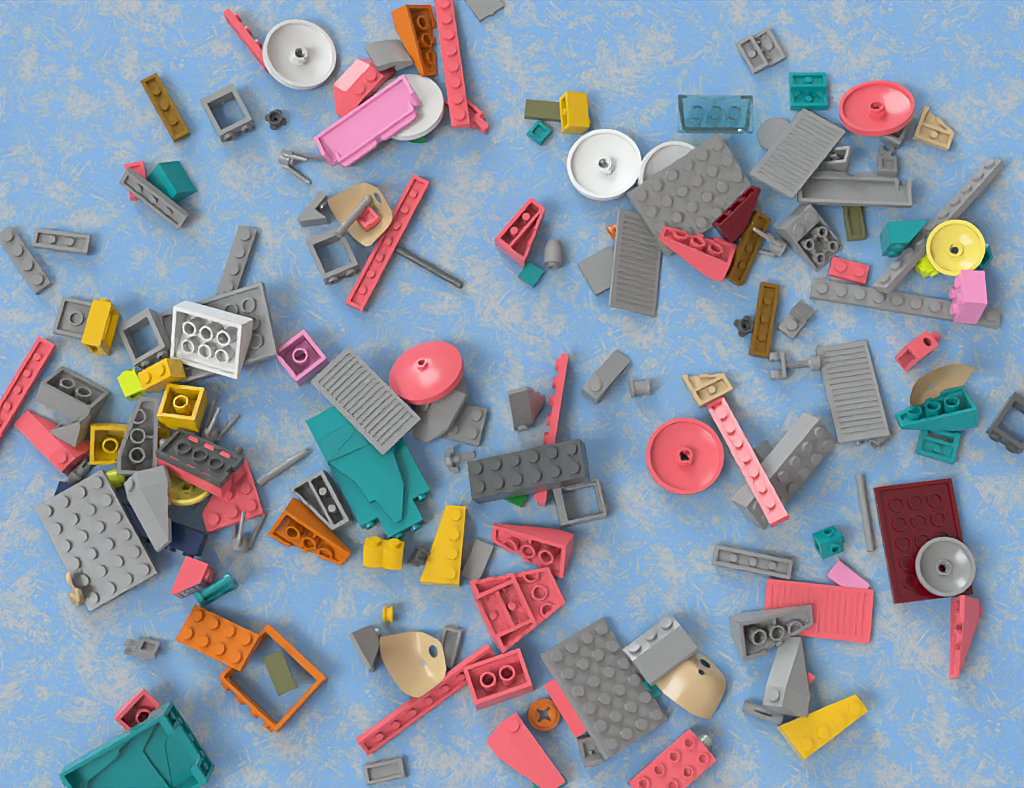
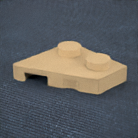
M925 105L912 139L947 152L955 133L945 126L939 117L936 118L929 111L930 108Z
M724 373L713 375L699 374V376L682 375V380L699 409L733 392V387Z

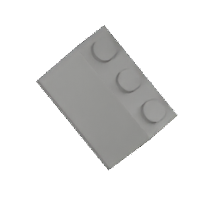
M61 366L40 383L36 401L70 419L90 414L91 423L98 416L111 392Z
M671 614L622 649L634 668L650 686L654 685L699 651L682 626Z

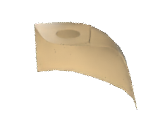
M368 183L357 184L327 199L331 211L342 225L366 196L372 198L373 201L368 207L370 206L374 210V206L379 209L378 211L374 210V212L380 217L381 222L366 232L355 220L347 230L358 243L364 246H371L388 228L393 218L392 211L380 190ZM374 193H377L380 196L382 201L381 203L377 201Z
M952 363L926 373L912 387L910 406H919L925 403V399L938 397L940 392L946 389L964 386L974 368L965 364ZM930 385H934V388L928 390Z
M417 631L380 637L382 661L402 692L411 697L419 698L436 687L444 679L446 674L445 656L442 644L436 638ZM431 645L436 646L438 650L437 657L430 655L429 647ZM421 659H424L426 665L421 664Z
M698 653L693 654L655 683L671 700L693 715L703 719H712L726 689L724 675L710 659ZM700 659L705 660L710 665V668L702 665ZM698 670H702L705 674H699Z

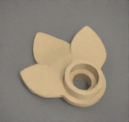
M67 572L65 579L71 589V593L68 594L72 605L75 604L76 607H80V604L85 603L81 589L73 585L71 572Z

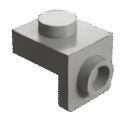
M589 734L576 737L584 767H595L599 763L604 762L601 752Z

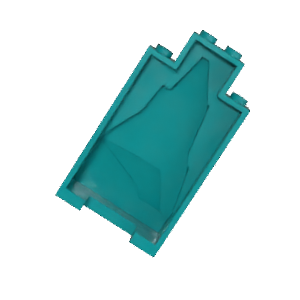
M334 406L306 420L361 529L366 528L368 530L376 526L377 521H380L389 539H401L407 531L411 530L414 532L422 527L421 524L424 523V520L414 502L426 500L431 492L403 438L383 456Z
M171 700L152 711L145 721L66 765L59 776L61 783L65 787L67 786V788H199L209 781L215 766Z

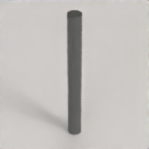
M397 247L395 253L459 289L462 287L463 282L404 248Z

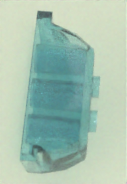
M678 95V133L752 134L753 95Z

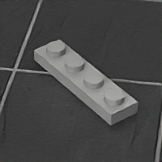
M128 168L119 183L178 230L184 225L190 214L132 168Z
M10 225L0 232L1 245L35 294L38 295L52 286V282L14 228Z
M239 225L216 295L240 288L258 234L257 230Z
M715 545L711 565L790 580L793 560Z

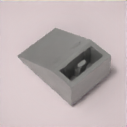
M800 204L775 228L783 241L816 272L843 247L811 204Z

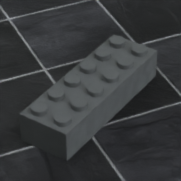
M581 439L467 462L471 498L478 504L591 482L586 447Z

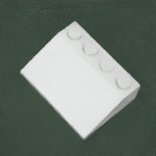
M185 300L173 306L170 359L181 360L182 364L238 379L252 337L253 319Z

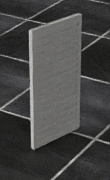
M803 108L749 173V176L793 200L846 134V131Z
M621 208L618 209L608 306L655 317L661 249L640 215Z
M867 341L817 347L816 354L820 357L821 375L838 444L890 436Z
M349 346L310 381L383 456L421 420Z

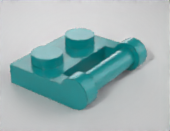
M920 430L915 454L952 465L956 457L961 432ZM927 432L950 438L952 442L927 436Z
M227 573L223 576V579L204 590L194 592V597L199 604L205 607L238 588L236 580Z

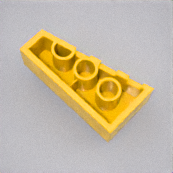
M446 505L430 550L431 554L428 556L419 581L420 584L460 588L466 506Z
M855 694L808 713V718L799 717L779 725L777 729L800 760H804L863 716L868 710Z

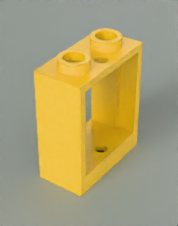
M93 299L81 341L90 353L109 356L116 326L120 317L119 311L108 299Z

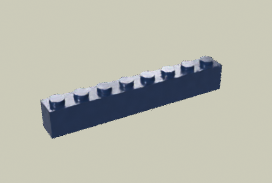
M59 481L54 496L73 485ZM122 503L139 535L147 538L146 542L151 543L132 506ZM171 521L172 541L165 549L173 552L178 549L183 551V556L191 558L201 556L209 534Z

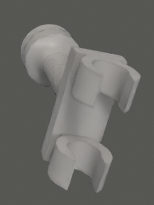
M784 351L769 353L768 361H780L781 370L771 371L770 380L772 381L785 380L787 377L786 369L809 367L811 371H820L819 356H811L808 361L785 362Z

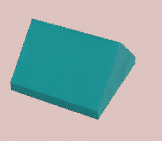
M179 161L158 163L147 178L148 182L175 203L197 192Z

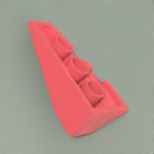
M665 226L658 240L703 275L719 282L723 281L737 247L736 244L719 237L709 239L704 238L703 234L699 233L696 236L689 235L685 230Z

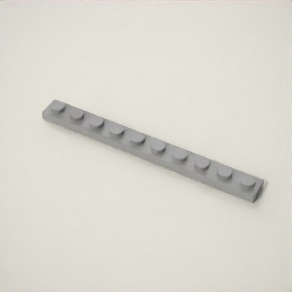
M988 158L967 183L960 188L957 194L949 200L947 205L938 212L936 217L926 225L925 229L915 237L914 241L902 252L896 261L879 277L873 285L876 291L889 294L926 254L927 240L933 229L945 221L956 220L1004 168L1003 160Z
M819 279L812 280L809 299L954 322L953 315L950 314L952 301L892 291L888 294L876 291L874 288ZM985 307L977 324L967 325L998 329L1001 309Z

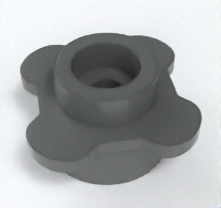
M279 109L273 110L265 116V120L269 122L270 129L276 130L277 127L285 125L287 122Z
M745 315L743 319H736L734 326L738 329V335L744 337L747 333H752L754 323L748 315Z

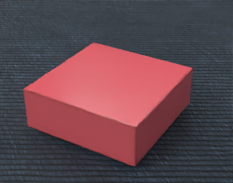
M369 206L356 221L367 232L380 223L381 219Z

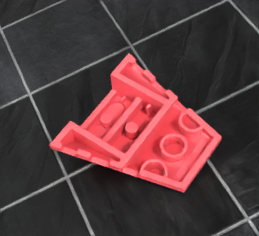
M549 567L469 581L475 604L492 640L502 654L566 603Z

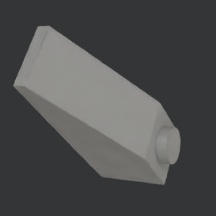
M615 350L581 389V394L596 405L630 364L631 360Z

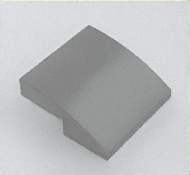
M769 27L735 43L753 75L786 59Z
M382 40L364 45L368 56L378 72L393 66L398 71L413 65L412 59L400 40Z

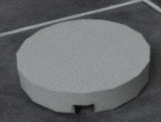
M778 117L765 120L757 132V141L760 147L768 151L790 123Z

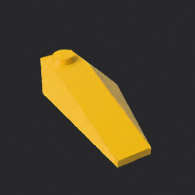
M90 423V465H111L117 462V454L128 424ZM158 426L157 450L159 449L160 439H168L170 437V429Z

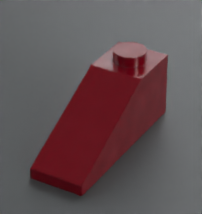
M752 185L748 187L712 223L724 240L733 243L746 230L761 192L759 187Z

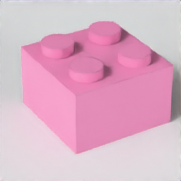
M961 269L959 276L955 277L954 286L949 290V298L952 299L950 314L953 315L954 323L977 324L988 304L985 271Z
M304 329L279 347L280 356H276V359L298 387L329 364L325 355Z

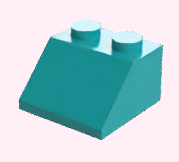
M926 220L887 222L880 233L882 256L888 255L890 258L900 256L915 237L918 236L925 226Z

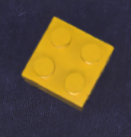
M167 383L157 413L161 428L177 430L180 427L189 432L198 433L209 401L205 388Z

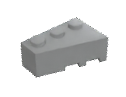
M320 470L289 488L331 530L339 532L355 523L327 471Z

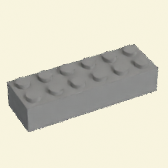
M805 412L761 463L783 506L786 505L837 443L820 418ZM746 481L731 500L750 523L765 530L770 523Z

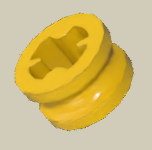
M383 605V623H386V621L393 623V605L390 607Z

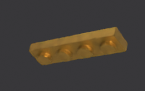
M157 73L141 80L142 86L174 143L190 136L191 134Z
M753 211L724 277L736 286L743 285L763 239L762 236L753 231V228H757L765 233L771 221L770 218L761 212Z
M761 282L759 285L753 322L754 328L751 334L748 353L750 356L764 359L769 357L780 285Z

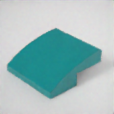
M826 72L789 73L790 110H802L803 108L807 110H827Z

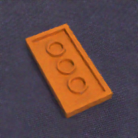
M195 605L175 640L243 673L262 637Z

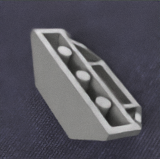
M462 376L458 385L445 397L432 403L416 406L414 412L421 420L413 427L414 438L430 444L433 439L440 437L450 430L468 397L466 378Z

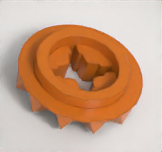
M539 699L531 704L528 710V720L533 728L539 731H549L559 722L560 712L553 701ZM550 708L547 715L551 721L543 719L538 722L540 714L537 709L544 712Z

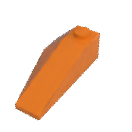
M404 5L392 11L395 30L421 77L436 76V54L433 52V45L436 44V38L433 37L435 19L431 5Z

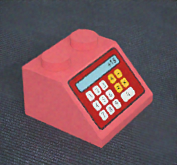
M186 556L170 593L183 599L198 590L201 591L207 588L215 579V569L207 563Z

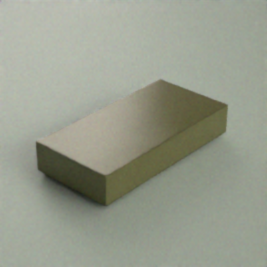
M526 99L524 119L561 122L559 102Z
M842 206L847 242L866 240L862 206Z
M282 650L263 658L278 696L298 688Z

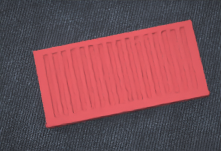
M767 579L764 610L810 604L812 606L814 624L796 636L870 643L874 590Z

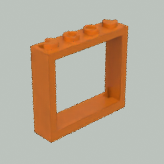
M267 624L258 634L262 639L257 648L270 636L317 681L277 723L230 679L237 670L228 666L218 678L222 681L220 684L226 691L229 692L231 689L236 694L234 698L241 705L246 703L250 707L249 712L256 719L260 717L265 721L263 724L265 728L271 733L273 730L279 733L328 678L270 624Z

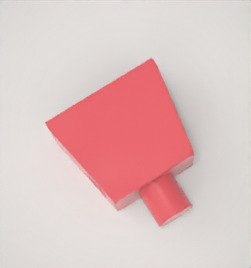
M925 331L908 343L894 358L907 372L930 355L939 346L938 342L941 338L936 332L930 334L928 331Z

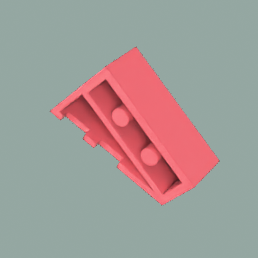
M530 197L495 238V246L523 268L526 265L544 220L545 208Z

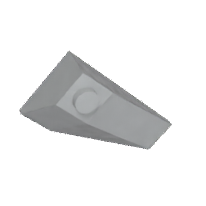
M528 386L508 391V411L514 431H526L530 429V426H533L546 403V396L544 394L540 395V392H534V389Z
M138 398L117 454V475L131 477L135 472L157 467V413L159 398Z
M790 636L778 646L766 684L762 705L769 713L808 718L811 694L808 686L803 642L801 637Z

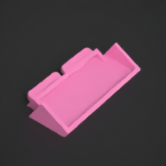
M403 74L318 134L314 139L322 156L331 166L339 162L343 168L349 167L376 148L381 141L389 139L412 123L419 116L415 108L420 106L422 102Z

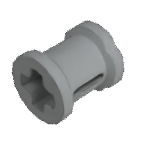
M649 379L641 382L629 381L631 398L643 394L651 396Z

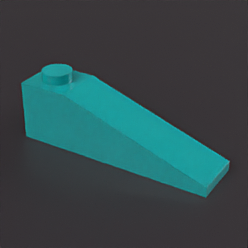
M965 386L946 389L940 392L938 397L933 399L931 397L927 398L925 403L919 406L913 405L895 414L901 430L961 431L978 427L977 408Z

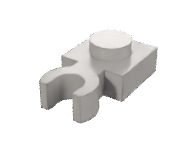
M880 145L879 155L876 159L877 175L896 176L897 156H892L894 151L893 145H890L889 151H885L883 145Z

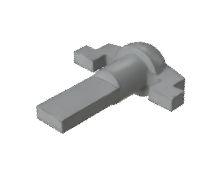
M448 447L449 450L445 451L444 463L450 472L459 473L458 467L454 468L453 464L475 458L474 452L451 457L450 453L454 452L453 447Z

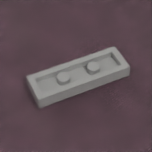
M35 228L32 247L89 255L92 237L91 235Z

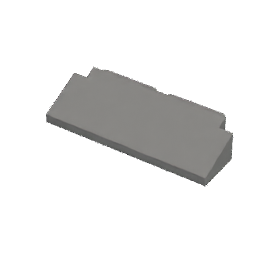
M815 171L797 193L798 204L911 208V179H907L904 186H899V179L890 175L857 172L854 176H848L846 172Z

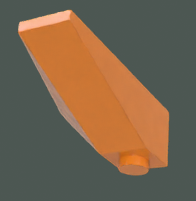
M294 497L268 532V535L285 546L290 547L293 545L299 547L302 552L307 553L310 551L318 554L319 558L338 565H342L351 553L349 548L308 506Z

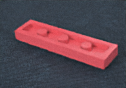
M228 8L223 12L226 21L265 71L269 73L264 64L261 50L263 48L257 39L254 40L251 37L252 33L247 26L243 27L240 23L242 20L236 12L232 13Z

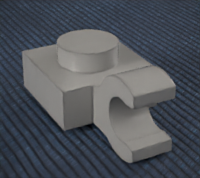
M141 638L139 642L133 639H126L124 646L128 647L125 648L124 654L133 655L135 653V657L155 660L161 648V641Z

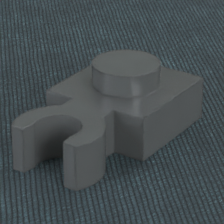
M417 545L408 563L416 567L425 565V561L431 552L425 547Z

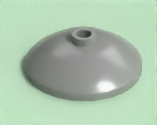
M938 537L928 541L921 547L916 556L915 570L920 583L925 589L938 596L951 597L964 592L971 585L976 573V564L973 554L965 544L954 538ZM940 565L944 566V572L939 570Z

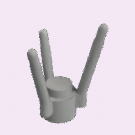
M282 149L278 162L283 164V169L290 171L306 183L311 184L312 182L290 166H294L297 160L308 162L307 158L326 161V159L322 156Z
M753 228V231L770 241L768 249L771 250L770 252L758 249L757 253L768 255L772 258H775L776 255L781 257L787 243L774 236L768 230L764 233L757 228Z
M213 397L200 435L201 438L212 443L215 440L220 441L222 436L240 417V414H237L218 434L219 429L214 427L221 408L217 409L210 423L217 397Z
M242 511L238 535H236V525L232 526L231 550L247 553V549H252L253 541L267 515L266 512H264L265 515L261 516L250 540L247 541L248 537L242 536L246 514L245 511Z

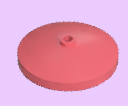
M877 80L861 83L848 90L841 98L839 118L848 130L858 135L868 137L889 135L901 130L911 121L915 110L914 98L904 86L891 81Z
M442 341L424 342L408 349L395 361L390 370L389 384L391 389L407 404L423 405L432 403L448 395L458 385L464 373V362L459 351L453 345Z
M676 418L663 423L654 431L647 444L646 465L651 477L660 487L677 495H693L704 491L715 482L723 467L724 451L718 435L707 424L693 418ZM681 456H686L687 460L682 461L680 458Z

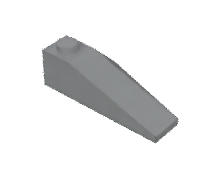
M165 465L135 472L124 483L128 501L156 552H160L172 541L171 518L168 517V507L171 506V499H168V489L171 488V481L167 466Z
M810 604L729 616L731 636L743 661L765 655L772 647H778L785 639L799 634L814 624L812 606Z

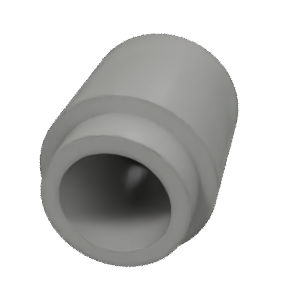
M549 240L547 245H545L544 265L549 269H558L559 266L563 265V246L561 241Z

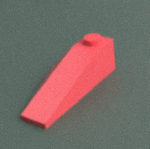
M26 411L14 423L35 447L66 476L82 462L83 458L89 455V442L86 439L74 447L51 434L50 431L58 424L30 411Z
M494 523L492 542L510 553L515 552L524 557L523 560L527 563L532 562L540 568L549 567L553 576L563 578L573 551L574 534L552 528Z
M965 595L951 599L949 679L959 678L979 617L982 615V605H979V599Z
M143 688L127 700L114 714V718L121 726L129 730L145 721L152 711L161 706Z
M516 712L499 724L486 740L500 760L507 763L540 788H559L566 782Z

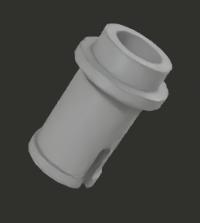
M889 428L890 436L870 439V446L878 450L887 440L892 439L893 431Z

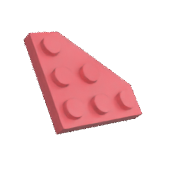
M244 460L245 474L236 483H231V489L226 495L220 498L213 494L206 505L202 516L208 533L239 524L242 511L246 512L245 521L265 515L247 460Z

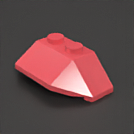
M357 59L333 85L336 114L342 118L374 96L376 91L397 73L396 69L390 67L378 72L371 59Z

